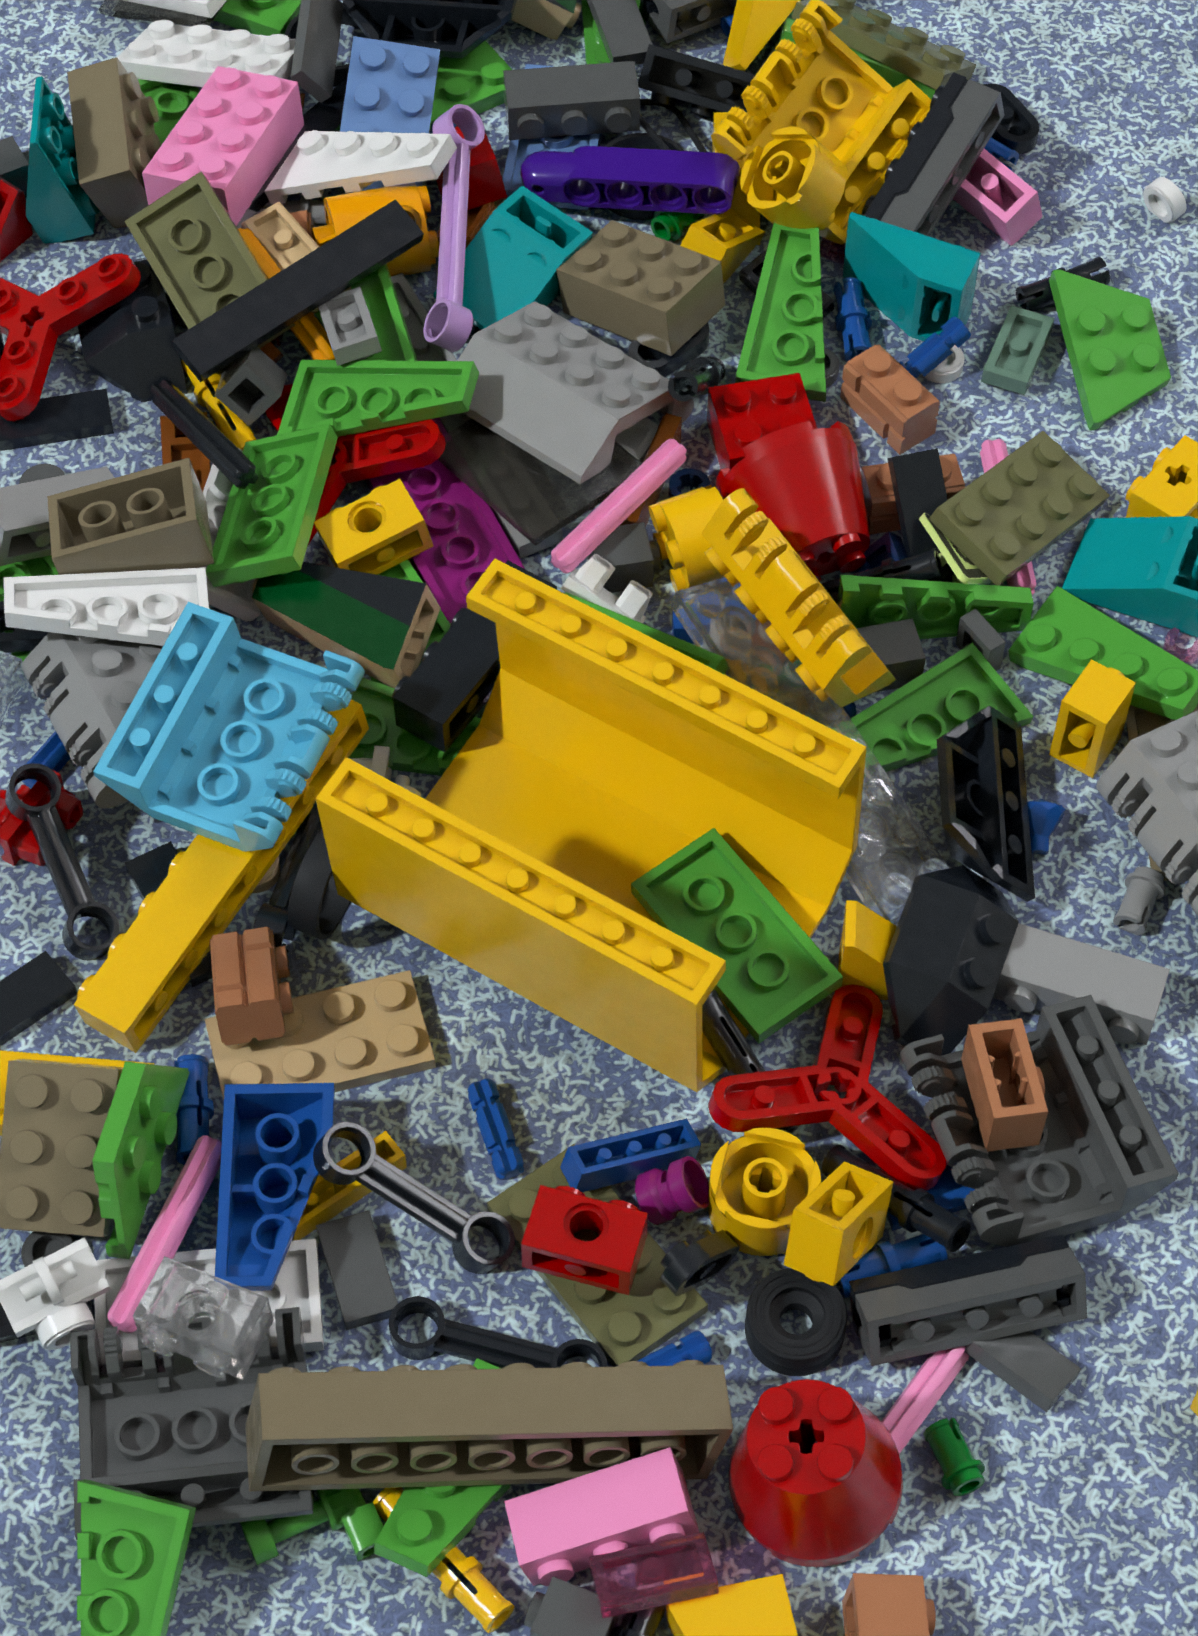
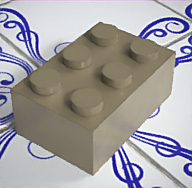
M115 57L69 71L67 76L79 185L114 228L127 227L124 222L125 220L148 206L142 172L161 147V143L154 129V123L159 121L154 100L151 96L145 97L136 75L133 72L128 73L119 59Z
M614 220L605 225L556 269L563 313L632 341L636 340L642 345L669 356L678 351L726 305L721 261Z
M190 458L47 496L51 556L59 575L199 568L214 563L207 503Z
M32 1059L8 1061L0 1149L1 1229L106 1237L112 1234L115 1225L114 1219L101 1218L98 1201L99 1188L95 1182L92 1160L123 1067Z

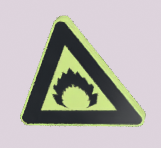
M923 513L920 516L919 520L940 551L939 556L942 566L948 563L954 572L952 582L965 585L993 583L929 520L930 515Z

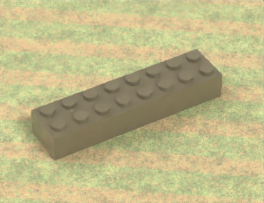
M685 1360L673 1366H648V1364L642 1361H629L616 1367H592L585 1362H572L560 1368H535L531 1364L515 1363L502 1369H477L470 1364H457L445 1370H419L415 1366L399 1365L389 1368L387 1371H360L356 1367L341 1366L333 1368L328 1372H301L296 1368L282 1367L274 1369L269 1373H258L245 1425L249 1492L561 1483L671 1447L683 1470L685 1480L707 1479L733 1431L724 1365H704L703 1362L698 1360Z

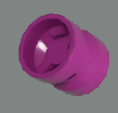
M686 1156L671 1162L668 1170L663 1171L653 1168L639 1174L636 1178L635 1192L638 1204L642 1212L648 1213V1220L654 1225H661L672 1221L681 1210L686 1213H694L709 1206V1182L704 1169L693 1157Z

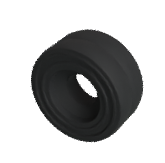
M787 1268L768 1275L755 1287L747 1304L745 1335L752 1353L764 1366L783 1375L806 1376L824 1369L839 1354L847 1327V1309L844 1299L835 1285L830 1286L824 1282L813 1281L803 1273ZM799 1310L809 1316L812 1326L803 1334H791L781 1326V1316L787 1311Z

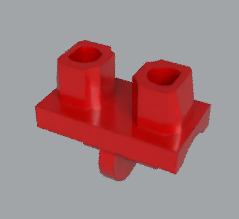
M54 771L61 783V794L56 804V809L64 828L67 830L73 829L83 816L84 811L81 800L64 789L61 774ZM39 781L31 789L26 785H21L16 791L18 798L30 806L38 807L50 802L49 789ZM0 789V845L4 850V854L1 856L2 860L13 866L20 859L44 866L46 863L29 822L18 819L9 811L5 801L6 790Z

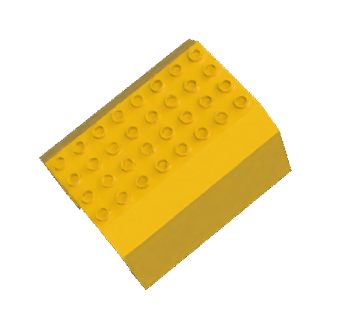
M494 558L467 594L466 603L469 610L495 622L500 671L478 727L433 789L424 799L346 757L315 798L337 894L689 1089L698 1092L726 1070L702 1031V1006L726 971V960L657 924L631 893V883L715 828L801 929L811 938L829 911L858 844L866 746ZM723 1002L728 1013L746 1039L749 1032Z

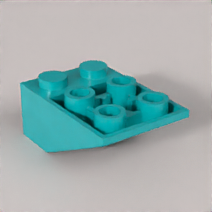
M41 76L37 77L35 81L29 148L26 218L43 243H58L94 234L95 215L100 210L79 185L73 124H71L64 112L60 96L57 93H52Z
M524 186L519 187L492 212L465 249L462 306L471 310L473 325L482 330L534 301L545 306L551 303L560 294L556 269L593 237V232ZM437 289L435 290V292H434V294H433V297H434L435 299H436Z
M851 212L848 219L842 277H853L860 280L863 286V295L908 336L925 341L934 332L939 335L943 331L941 326L952 317L956 316L966 325L972 312L981 253Z
M1191 516L1090 518L1062 589L1082 601L1198 637V519Z

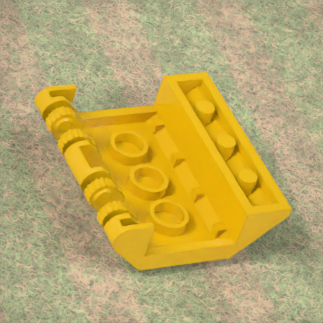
M810 0L800 13V18H797L790 27L796 44L789 39H781L775 48L776 51L770 54L751 80V85L747 86L741 94L747 112L739 107H732L725 116L727 118L721 121L712 133L711 138L718 153L727 154L738 162L740 166V180L744 163L751 151L758 144L763 148L774 139L769 134L789 126L805 129L833 153L849 171L843 196L834 210V220L826 229L819 231L820 237L842 245L846 242L850 213L854 212L862 215L863 207L871 195H877L885 182L884 178L888 166L895 158L899 159L908 146L907 141L913 126L917 122H923L930 110L932 99L909 79L893 88L830 31L839 25L843 19L823 1Z
M745 488L737 489L729 494L719 505L702 531V535L712 546L704 553L719 573L733 587L740 582L741 586L734 592L750 613L755 615L762 625L767 621L771 622V625L764 631L792 664L798 659L801 661L802 664L795 671L812 693H815L822 702L830 697L842 708L896 680L780 530L770 518H767L763 511H756L759 506Z

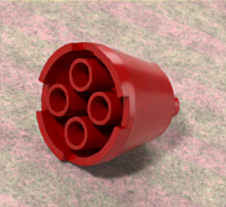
M806 421L778 429L742 448L745 458L739 461L731 470L729 468L720 469L716 478V486L723 500L735 490L745 488L759 506L756 511H763L767 518H770L819 582L822 580V575L835 571L849 573L859 569L866 563L864 552L869 547L870 537L858 450L851 432L845 424L837 421L831 425V428L813 429L811 422Z
M795 1380L764 1391L734 1446L729 1464V1489L740 1522L759 1544L772 1552L773 1556L795 1565L827 1567L838 1565L860 1556L859 1552L873 1543L884 1532L889 1523H893L901 1502L903 1489L901 1461L896 1444L888 1429L875 1414L853 1399L848 1391L819 1380ZM809 1441H818L817 1443L813 1444L811 1453Z

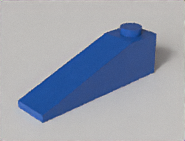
M334 1083L225 1084L214 1277L215 1291H272L319 1174L313 1161L314 1148L322 1136L334 1126ZM333 1138L328 1141V1149Z

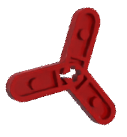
M122 253L107 255L97 263L63 280L57 286L39 296L0 278L1 333L7 335L0 360V416L7 421L20 420L36 408L58 336L123 300L138 287L141 274L128 255Z
M293 384L284 385L281 397L265 411L277 432ZM428 419L338 437L333 453V459L337 462L329 468L315 521L330 512L347 483L421 468L439 459L446 445L444 435L439 426L433 420ZM313 525L308 545L317 532L315 525Z
M845 985L835 991L826 1011L813 1066L724 1077L716 1083L708 1103L709 1113L713 1120L722 1128L732 1132H745L754 1128H781L829 1122L888 1175L913 1190L922 1188L926 1191L934 1187L946 1168V1159L940 1145L868 1082L883 1015V1005L876 994L860 985ZM834 1085L838 1092H846L845 1097L839 1098L836 1091H827L828 1086Z

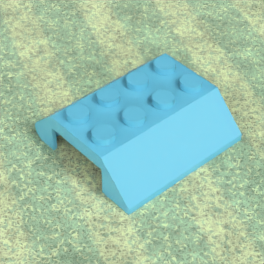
M188 602L93 771L94 776L155 819L244 852L273 848L283 830L282 822H287L292 813L290 806L280 798L302 794L306 786L304 779L311 777L330 741L328 735L331 736L338 726L336 718L332 717L333 715H330L328 712L348 707L352 699L350 693H354L358 688L365 670L356 661L327 650L323 654L327 667L324 668L242 639L233 617Z

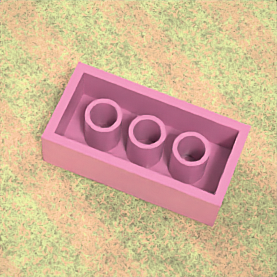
M218 66L143 170L142 176L148 205L199 172H202L237 226L264 183L304 126L298 82L272 75H261L235 68Z

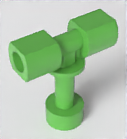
M360 1489L315 1490L318 1500L314 1501L313 1514L275 1518L269 1522H266L265 1519L240 1522L257 1565L279 1556L275 1544L327 1521L332 1531L344 1528L357 1561L374 1555L375 1541L383 1528V1524L374 1504L365 1503Z

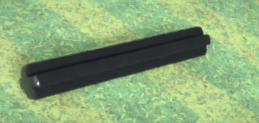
M163 379L159 385L153 384L151 386L152 402L237 488L245 489L249 483H256L258 475L255 473L256 466L171 381Z

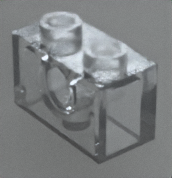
M165 1256L133 1314L142 1343L153 1352L167 1357H171L176 1352L193 1359V1363L197 1368L211 1376L224 1378L227 1373L244 1380L274 1321L268 1297ZM210 1316L215 1319L209 1327L203 1330L188 1328L189 1324L197 1317Z

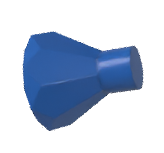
M1043 799L1028 802L1032 854L1046 855L1049 853V838L1062 820L1066 810L1062 805Z

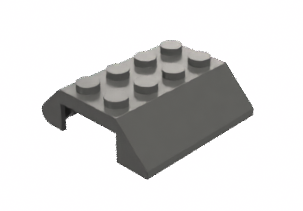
M1092 995L1042 1007L1036 1031L1026 1033L1035 1066L1040 1067L1045 1084L1044 1098L1048 1108V1115L1039 1145L987 1152V1149L984 1147L961 1061L963 1050L941 1056L944 1043L942 1034L914 1041L906 1045L900 1052V1057L908 1075L913 1077L911 1082L915 1091H918V1094L922 1093V1095L933 1098L925 1103L924 1111L928 1120L931 1121V1127L948 1166L953 1168L951 1173L955 1182L959 1185L962 1184V1186L975 1189L966 1195L964 1202L968 1211L973 1214L972 1220L980 1239L985 1242L1008 1247L1062 1234L1064 1236L1117 1221L1177 1180L1179 1173Z
M300 1307L275 1309L278 1343L276 1347H272L267 1310L255 1311L254 1319L252 1320L253 1338L256 1339L257 1354L237 1356L236 1325L231 1314L218 1315L221 1353H215L210 1316L161 1322L163 1359L158 1357L154 1324H140L137 1339L143 1366L124 1368L122 1336L119 1334L117 1327L104 1328L103 1340L106 1365H102L96 1329L71 1332V1371L78 1385L80 1479L74 1480L76 1540L77 1533L81 1532V1503H77V1481L83 1479L196 1507L192 1528L313 1514L314 1490L249 1492L245 1425L258 1373H269L274 1369L282 1367H292L299 1369L301 1372H307Z

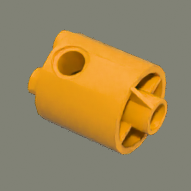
M415 182L325 197L324 212L326 225L312 228L313 240L320 247L396 199L423 231L424 235L420 243L387 263L391 277L403 273L405 276L431 271V265L436 264V258L439 257V242L436 231H428L426 224L427 213L431 212L426 185L416 186Z

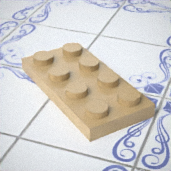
M410 970L292 998L294 1013L284 1015L286 1033L280 1038L261 1041L252 1038L251 1042L226 1046L221 1041L216 1016L205 1019L223 1100L225 1084L334 1083L335 1092L436 1068L435 1057Z

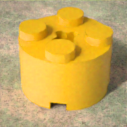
M795 126L780 128L769 134L774 138L763 148L758 144L747 157L740 177L741 190L746 194V201L772 224L776 223L799 229L817 227L819 231L824 230L834 220V210L843 196L849 171L833 153L805 129Z
M712 485L700 487L648 506L651 520L657 531L653 533V540H657L660 559L662 561L669 559L673 569L669 570V576L678 597L727 581L704 553L712 546L702 535V531L723 501L718 489L715 486L712 487Z
M754 1128L745 1131L744 1136L730 1143L727 1141L721 1146L713 1159L709 1181L708 1213L715 1233L724 1230L740 1246L739 1251L755 1256L786 1254L793 1210L821 1184L819 1166L816 1160L814 1162L811 1155L805 1150V1144L796 1136L783 1130Z

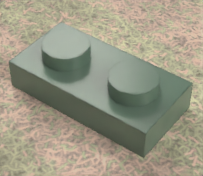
M1011 305L984 366L981 382L1025 395L1052 332L1055 318Z

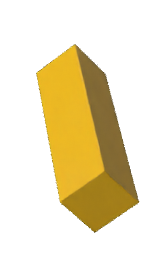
M387 1131L374 1138L376 1154L402 1171L407 1168L406 1155ZM357 1149L336 1164L348 1170L358 1168L361 1163L359 1150ZM318 1175L292 1240H301L317 1229L316 1225L326 1223L372 1191L357 1181L347 1185H336Z

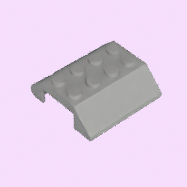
M535 301L476 332L457 360L474 361L479 371L469 411L464 412V414L578 484L584 483L610 467L617 434L656 411H660L664 416L668 413L682 417L683 423L690 416L694 407L693 399L686 402L674 399L668 390L669 379L660 375L658 371L646 367L624 354L619 348L610 346L588 333L583 327L569 322L552 312L549 307Z
M49 632L24 659L21 668L36 696L40 700L45 699L44 711L48 718H50L72 762L77 767L84 766L81 769L82 773L80 775L96 805L105 809L129 802V800L96 778L93 771L163 646Z
M1197 710L1130 740L1099 778L1096 787L1118 816L1121 818L1131 817V820L1128 821L1129 825H1127L1134 837H1137L1138 842L1157 866L1165 872V876L1174 885H1179L1189 880L1185 887L1182 888L1183 892L1181 894L1198 916Z

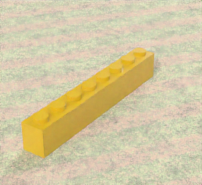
M351 699L348 707L345 709L342 708L341 710L328 712L330 715H333L332 717L336 718L338 726L331 736L328 735L330 741L311 777L304 779L306 786L302 794L280 798L290 806L292 813L287 822H282L283 830L273 848L244 852L197 834L186 851H181L174 857L169 866L168 875L156 892L153 891L144 898L135 921L126 933H121L114 939L108 950V958L97 973L87 977L80 986L74 1006L85 1024L135 1053L140 1049L188 983L190 974L210 951V939H212V936L223 934L307 817L316 801L317 795L346 757L349 758L369 730L362 704Z

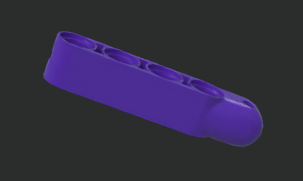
M581 146L573 152H534L525 158L520 167L522 185L546 202L572 203L577 206L698 214H722L728 211L732 205L740 175L738 162L723 153ZM533 185L541 186L544 190L539 192L534 189Z

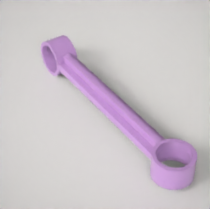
M464 104L454 105L433 123V134H451L457 149L443 170L436 303H434L426 316L423 335L427 342L450 352L458 351L466 343L473 326L471 310L462 306L470 153L473 148L483 141L485 136V129L481 118L472 108ZM453 123L460 128L465 139L456 132Z

